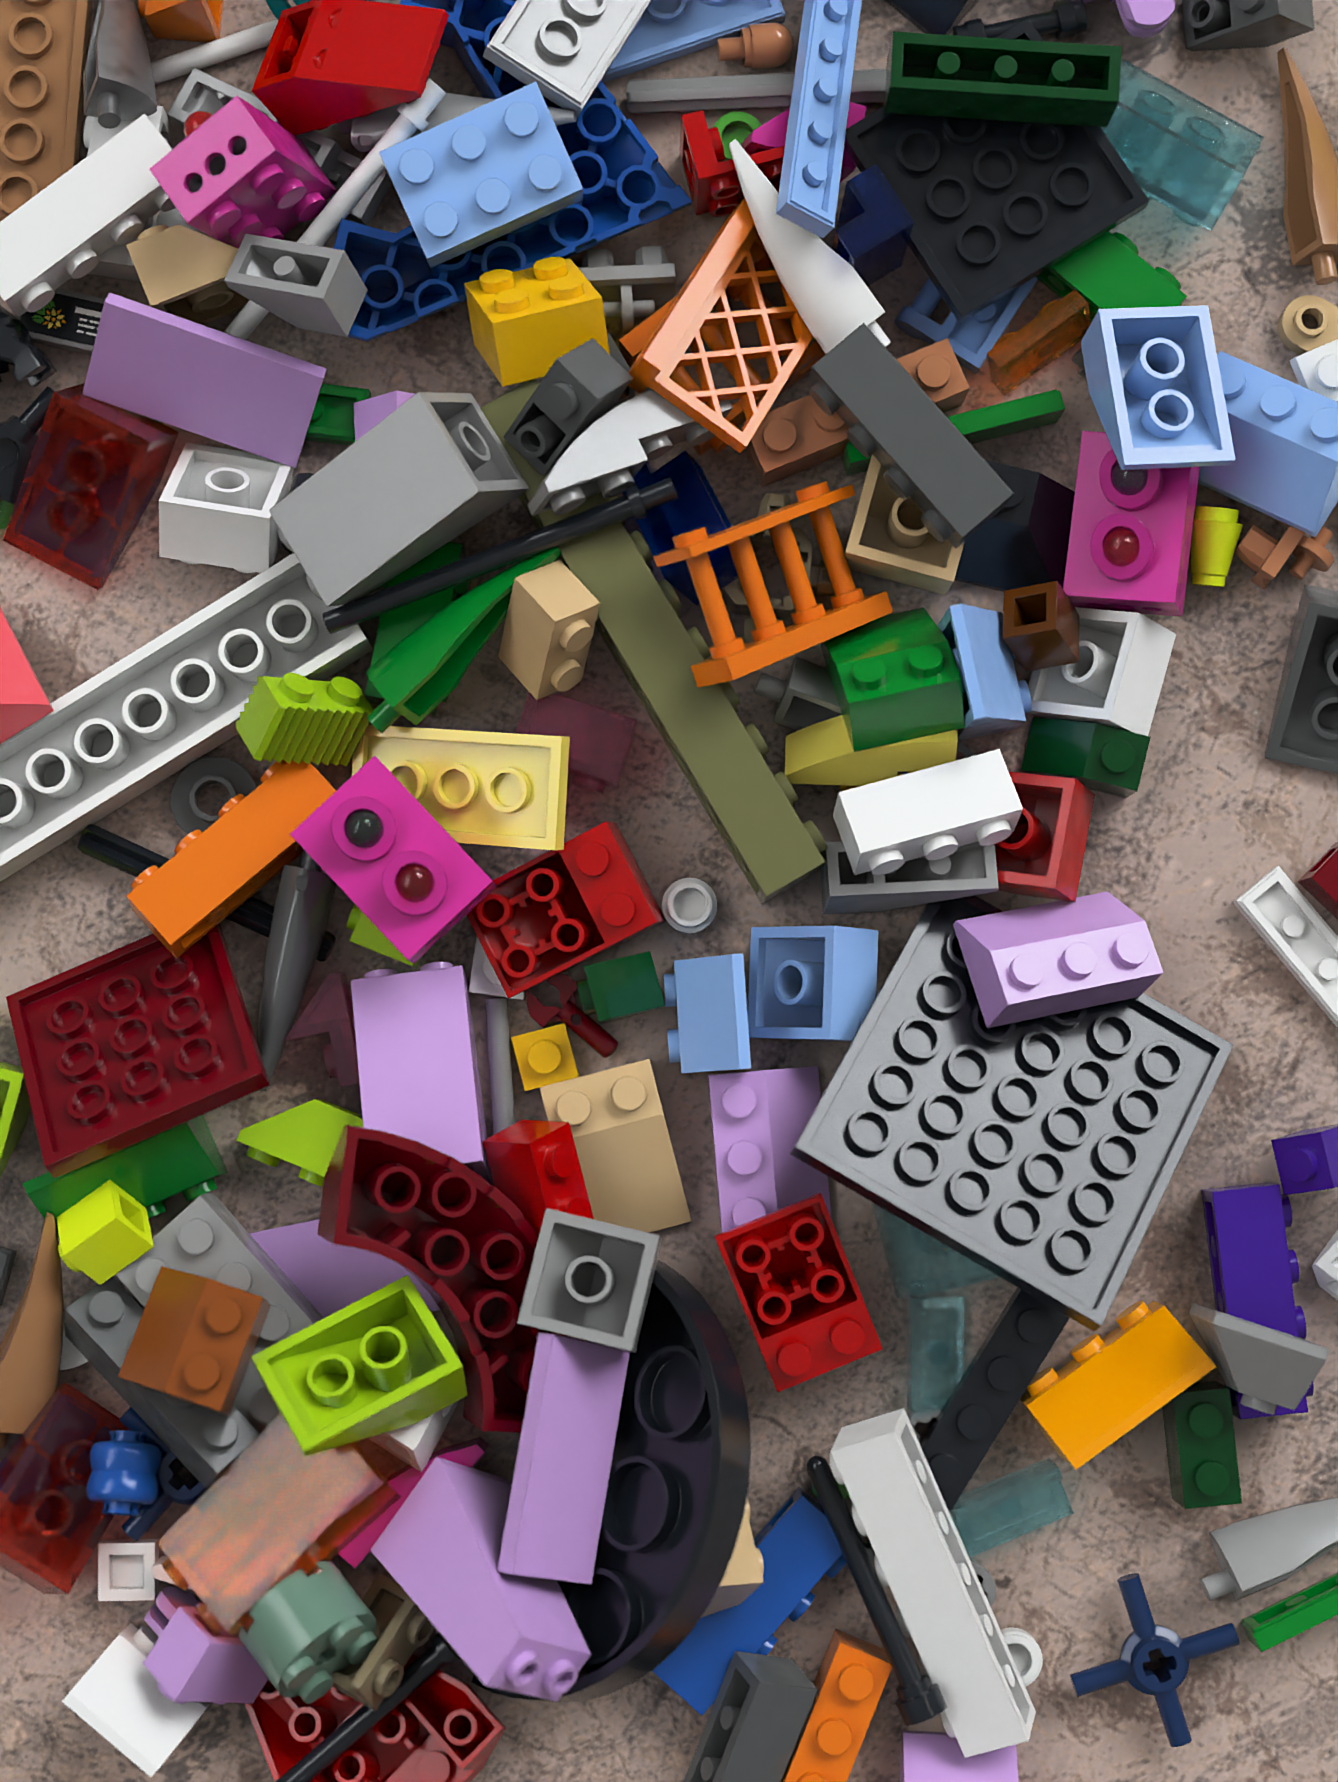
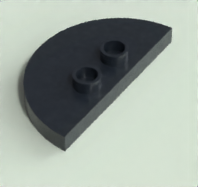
M657 1260L636 1351H630L592 1584L557 1580L591 1653L578 1672L574 1685L562 1694L557 1702L587 1701L612 1694L633 1684L654 1670L672 1654L693 1630L711 1603L734 1552L744 1517L749 1487L751 1440L747 1398L739 1364L727 1334L704 1297L685 1277ZM475 1673L471 1683L487 1691L510 1698L552 1701L485 1686Z

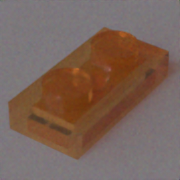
M1074 289L1061 300H1053L1047 303L1038 312L1036 318L1017 332H1009L1003 335L994 344L992 350L987 353L991 382L1004 396L1082 340L1091 324L1089 303Z

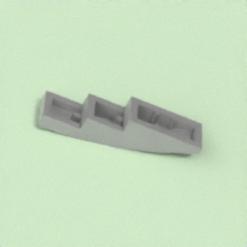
M195 68L191 71L167 113L171 120L193 132L238 95L282 126L257 97ZM314 130L296 136L306 146L337 191L363 161L342 151L335 140ZM384 170L348 214L347 218L363 225H369L392 184L387 171ZM333 194L330 198L326 200V205L329 203V201L333 198L335 194Z

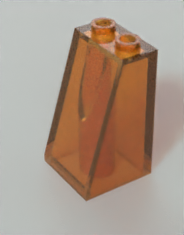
M280 1413L157 1542L168 1557L162 1563V1567L183 1591L191 1586L203 1602L196 1608L197 1612L217 1635H220L225 1630L227 1633L239 1638L241 1626L249 1631L254 1623V1620L248 1614L249 1611L269 1589L301 1568L308 1577L317 1573L320 1568L316 1563L330 1561L401 1496L356 1441L305 1456Z

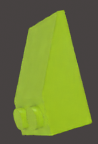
M408 1274L251 1356L254 1366L305 1456L416 1424L467 1396L463 1365Z

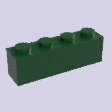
M893 31L887 56L884 113L1108 127L1119 103L1122 46Z

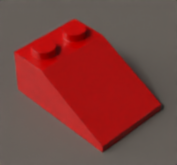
M1009 772L1023 810L1014 832L1005 840L995 844L998 891L1076 902L1095 794L1076 778Z

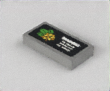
M57 288L54 290L55 295L52 300L40 310L31 313L26 311L20 317L16 315V318L26 326L32 342L92 355L106 299Z

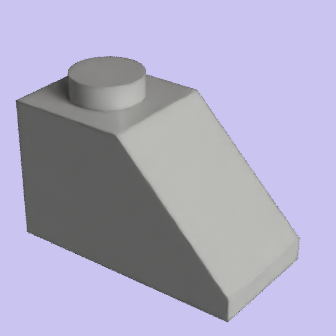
M245 234L224 280L230 289L297 328L348 337L368 291L344 250L252 234Z

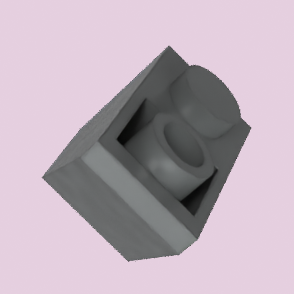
M1182 0L1185 47L1190 51L1269 47L1315 30L1312 0Z
M592 338L556 359L503 438L544 477L551 471L575 439L612 409L633 377Z

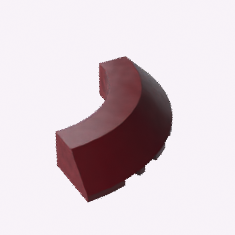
M350 1125L344 1126L324 1176L317 1235L332 1244L356 1247L380 1254L395 1261L414 1276L434 1299L452 1331L460 1361L463 1365L467 1396L464 1397L463 1417L482 1431L521 1433L538 1332L584 1341L517 1323L539 1235L525 1219L520 1209L506 1195L455 1158L418 1141L382 1130Z

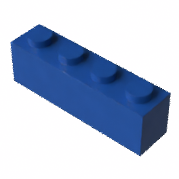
M800 1487L792 1493L753 1538L755 1547L759 1549L763 1557L764 1583L741 1604L701 1617L677 1649L652 1670L701 1716L712 1704L714 1705L734 1652L740 1651L768 1655L778 1640L773 1635L787 1617L794 1622L807 1610L815 1598L811 1589L824 1574L831 1579L846 1565V1560L823 1508Z

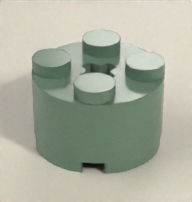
M329 1561L316 1563L322 1570L321 1572L308 1577L301 1568L275 1584L249 1611L248 1614L254 1620L249 1631L242 1626L239 1631L240 1640L279 1694L283 1697H296L300 1695L305 1703L314 1702L326 1694L334 1683L331 1675L336 1671L341 1672L350 1663L358 1664L367 1659L378 1642V1638L374 1634L376 1628L375 1617L335 1564Z

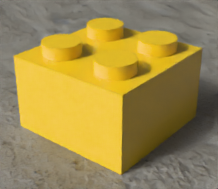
M547 257L536 261L531 268L514 272L506 269L491 270L483 273L479 277L480 280L464 283L474 346L502 387L545 377L557 358L592 338L610 354L602 297L570 258Z

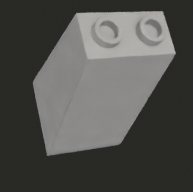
M418 392L269 509V512L278 525L277 532L280 540L290 551L295 553L306 571V580L311 591L324 601L327 607L345 605L367 596L530 488L471 393Z

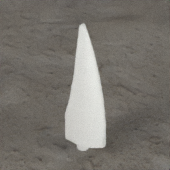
M734 139L728 145L742 192L758 234L779 279L804 323L822 347L824 353L827 354L862 323L871 330L885 347L888 346L891 341L876 322V319L884 314L885 310L857 271L819 236L776 214L778 191L739 142Z

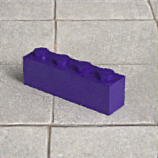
M1268 1182L1202 1189L1201 1195L1215 1309L1306 1339L1304 1312L1301 1306H1295L1292 1284L1299 1282V1265L1295 1251L1293 1249L1288 1250L1285 1227L1292 1226V1209L1288 1195L1284 1196V1194H1281L1280 1184ZM1313 1382L1295 1411L1277 1405L1274 1415L1240 1404L1243 1393L1230 1388L1232 1415L1241 1420L1308 1412L1306 1397L1313 1396Z

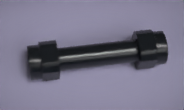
M1060 0L1053 3L1051 11L984 26L980 18L966 21L963 25L954 26L952 35L996 38L1029 18L1040 36L1056 33L1057 39L1060 40L1074 37L1077 33L1086 32L1087 15L1082 0Z

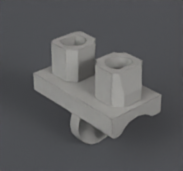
M662 246L641 247L635 251L636 265L614 266V254L607 249H587L584 253L583 264L579 270L601 295L605 319L622 318L623 334H627L634 329L633 317H649L676 297L675 263H668Z

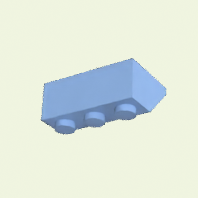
M1219 351L1217 359L1235 462L1232 465L1201 466L1198 483L1316 537L1338 502V402Z

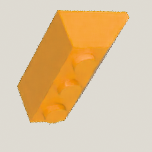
M1141 1300L1129 1306L1116 1317L1115 1320L1119 1324L1117 1328L1102 1339L1098 1333L1084 1339L1071 1350L1070 1354L1073 1356V1360L1058 1371H1055L1051 1366L1036 1374L1026 1388L1028 1393L1020 1398V1402L1056 1452L1075 1470L1216 1367L1208 1355L1164 1305L1155 1301L1146 1305Z

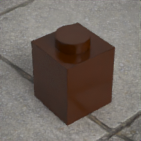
M1058 581L1004 591L1003 640L1025 672L1079 663L1080 615Z

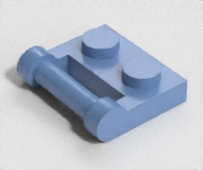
M928 278L911 306H904L894 322L898 328L909 336L921 339L929 345L948 338L959 364L977 375L1038 278H1032L960 324L951 311L942 326L929 318L942 296L931 279Z

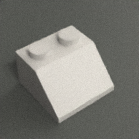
M186 442L159 499V557L177 559L187 564L202 563L233 568L242 573H262L272 566L280 547V538L277 532L278 525L269 509L289 494L294 467L250 452Z
M1075 607L1080 615L1079 663L1033 670L1028 685L1032 710L1029 713L1048 719L1098 723L1148 736L1176 634L1141 613Z
M130 1623L109 1645L62 1702L152 1778L211 1702H187L180 1704L166 1698L157 1687L158 1681L143 1664L159 1637L147 1627L141 1626L140 1629H137Z

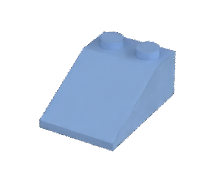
M1208 305L1099 309L1081 340V348L1088 391L1121 470L1232 465L1235 462V454Z
M965 604L949 606L939 622L938 628L948 640L962 678L965 728L957 729L958 741L1019 729L1026 722L1025 713H1029L1032 710L1031 697L1026 681H1017L1013 662L1016 657L1003 640V613Z

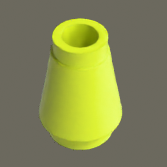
M1195 506L1190 548L1192 585L1225 587V579L1228 575L1243 524L1238 523L1239 510Z

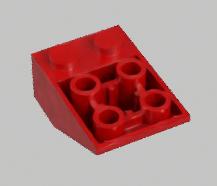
M311 0L282 10L251 91L278 122L295 136L313 130H324L333 124L355 117H366L375 111L405 102L409 104L420 98L426 88V81L436 52L440 47V40L449 15L444 9L364 0Z
M605 821L565 842L564 850H550L492 880L497 887L467 914L508 998L516 996L666 922L617 823Z
M821 1193L714 1236L777 1393L883 1349Z

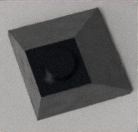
M985 460L1014 494L1007 506L964 542L954 580L1003 592L1005 590L1058 581L1063 588L1075 492L1039 472Z

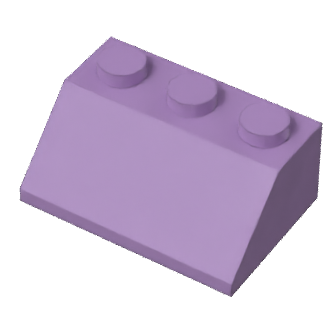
M1108 891L1076 897V902L1055 901L957 920L953 924L987 1028L1140 997L1164 973L1145 920Z
M818 1066L707 1075L721 1233L818 1193L822 1194L832 1219L828 1176L790 1154L821 1098Z

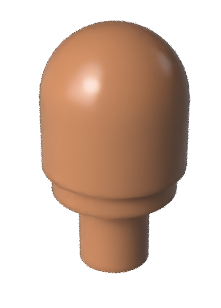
M774 22L749 24L747 28L740 29V37L717 39L719 61L742 59L743 67H751L752 70L775 68L785 64L791 57L794 48V41L790 31L785 26Z

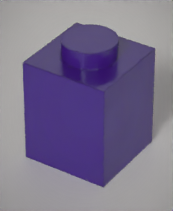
M1338 1124L1305 1129L1271 1140L1284 1196L1338 1187Z

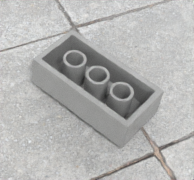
M213 1192L200 1195L152 1238L154 1244L152 1249L116 1274L144 1307L147 1304L161 1266L206 1277L264 1297L271 1307L253 1355L324 1318ZM251 1359L233 1406L262 1436L261 1440L267 1445L288 1425Z

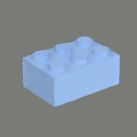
M537 82L531 83L379 152L430 268L583 200V187Z

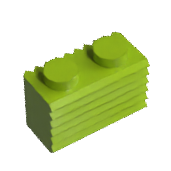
M286 673L283 678L259 676L257 677V685L253 686V694H249V703H244V711L240 712V720L236 721V730L253 758L260 762L263 759L269 762L274 759L279 763L282 760L288 763L293 760L298 764L301 761L310 764L312 761L317 765L322 762L327 766L329 763L336 766L341 763L347 766L370 723L367 716L373 711V708L362 693L360 686L345 677H334L330 682L309 680L297 673Z

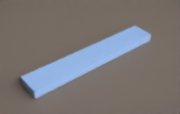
M804 0L776 214L821 238H824L835 226L862 0Z

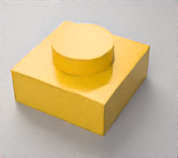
M565 1023L511 1037L525 1091L579 1077Z

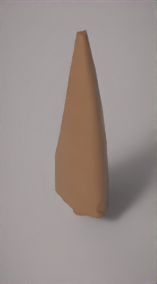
M1282 48L1277 52L1284 130L1285 192L1283 217L1292 265H1312L1316 284L1325 285L1338 279L1335 262H1338V157L1308 86L1288 49Z
M48 1212L45 1215L27 1286L0 1344V1450L5 1446L8 1433H27L52 1400L56 1398L63 1345L64 1301L61 1257L58 1252L59 1244L55 1218L53 1214Z

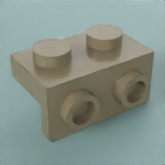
M380 1573L362 1599L376 1619L374 1634L378 1638V1642L367 1659L358 1664L350 1663L341 1672L336 1671L331 1675L334 1680L332 1687L374 1711L377 1710L385 1697H389L397 1689L403 1677L404 1666L415 1649L426 1643L435 1627L397 1582Z

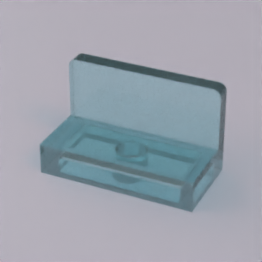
M1049 1457L961 1494L950 1512L970 1557L1074 1513L1060 1481V1478H1062L1060 1470Z

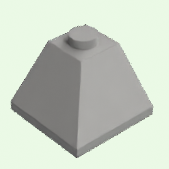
M1192 1303L1189 1314L1226 1386L1239 1393H1243L1240 1404L1274 1415L1277 1405L1295 1411L1326 1362L1329 1349L1305 1339Z

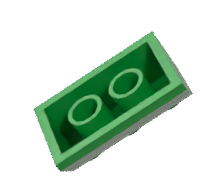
M200 1115L55 1179L47 1172L22 1184L27 1195L44 1219L46 1212L54 1215L57 1237L59 1239L56 1218L109 1179L146 1207L148 1218L151 1219L166 1212L163 1205L165 1200L183 1193L186 1202H189L200 1195L218 1189L214 1179L228 1173L204 1115Z

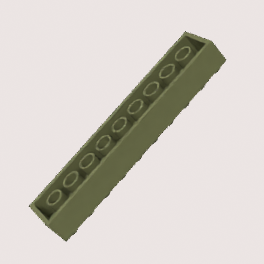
M536 379L525 381L480 409L530 488L518 498L536 528L539 529L619 497L604 498L601 492L586 497V501L582 505L564 514L556 515L553 509L533 516L531 515L527 505L547 475L543 477L503 436L538 387V382ZM623 520L557 546L562 553L556 561L561 560L600 602L595 624L597 630L761 904L766 903L818 872L825 863L821 854L824 850L828 849L812 820L810 819L802 824L793 809L796 806L794 802L798 801V797L785 774L780 771L773 775L766 764V753L769 752V749L756 726L750 723L744 727L736 714L739 711L737 705L740 704V700L732 685L728 681L697 687L691 666L708 659L711 656L710 650L695 626L686 630L680 620L682 615L679 611L682 608V604L669 581L665 578L657 582L652 574L654 569L650 561L654 560L641 534L637 530L628 534L624 527L626 522Z

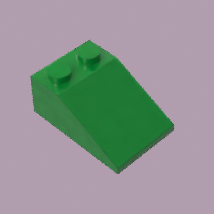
M924 607L880 617L820 643L854 752L965 728L961 675L948 640Z

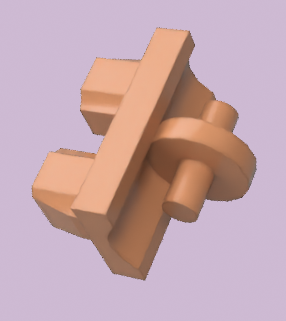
M1275 519L1287 527L1279 540H1276L1253 524L1234 552L1248 567L1256 571L1250 581L1265 589L1269 582L1275 578L1291 553L1297 559L1289 569V573L1299 580H1303L1310 568L1323 572L1328 571L1334 563V557L1325 546L1332 538L1333 533L1322 526L1316 537L1312 536L1309 538L1304 536L1305 532Z

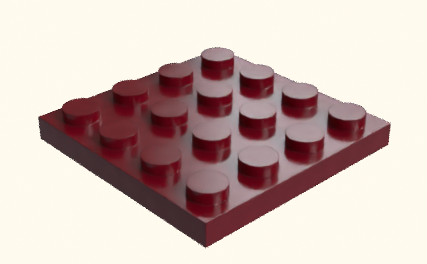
M220 923L177 959L154 934H151L6 997L44 1166L54 1179L270 1086Z

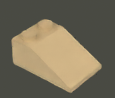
M650 1059L539 1087L548 1121L569 1122L594 1220L647 1233L692 1222Z

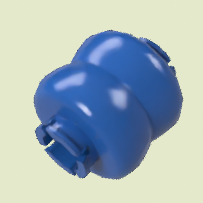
M122 1430L109 1431L110 1441L96 1442L90 1450L92 1473L86 1487L87 1498L93 1502L104 1503L101 1514L139 1516L138 1505L153 1504L158 1497L159 1488L156 1474L161 1464V1449L159 1446L144 1443L147 1433Z

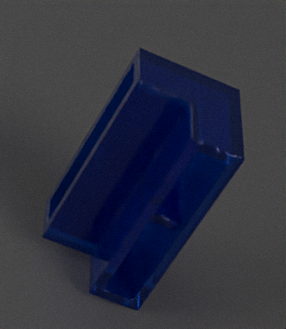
M877 164L846 182L837 224L838 229L835 230L831 248L854 267L867 287L902 266L914 226L913 219Z
M686 450L659 469L646 462L633 478L634 485L637 484L638 488L642 489L671 477L679 497L675 501L649 510V517L638 521L636 516H634L653 556L674 549L675 546L672 538L680 534L705 527L707 534L711 535L732 527L702 466ZM728 545L707 552L719 589L721 590L738 578ZM686 560L659 567L666 581L696 606L700 604Z

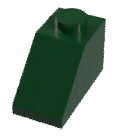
M1033 717L1019 772L1076 778L1088 789L1127 798L1138 791L1150 737L1098 723Z

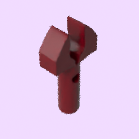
M559 974L547 980L551 986L556 987L559 991V1000L563 1004L561 1009L556 1006L546 1007L542 1005L538 998L526 990V1001L530 1017L540 1026L545 1028L549 1022H563L603 1058L611 1056L616 1051L618 1041L590 1016H586L584 1011L576 1005L575 992L578 990L577 983L568 975Z

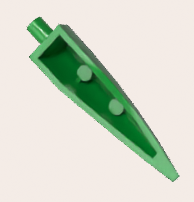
M554 547L531 556L474 587L433 615L366 671L368 678L385 699L367 716L370 723L383 733L402 715L417 726L457 687L477 654L506 618L514 578L554 562L562 553L559 548Z

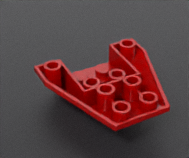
M413 1653L408 1662L406 1663V1665L404 1666V1669H406L419 1656ZM440 1669L311 1782H471L485 1766L506 1727L467 1683ZM269 1679L254 1703H244L274 1782L363 1706L362 1703L334 1687H331L326 1694L311 1703H305L300 1695L296 1697H283Z

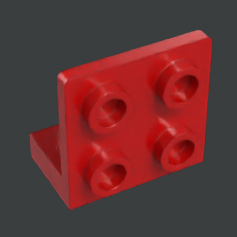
M703 110L681 115L679 155L696 216L709 212L712 217L730 215L745 197L733 159L723 161L725 156L719 130L717 127L708 129ZM785 146L750 154L751 159L779 193Z

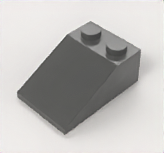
M1305 584L1289 638L1264 755L1267 759L1338 774V591Z

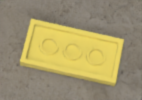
M368 725L353 754L352 776L375 755L457 843L564 850L570 737L390 726L381 733L373 725Z

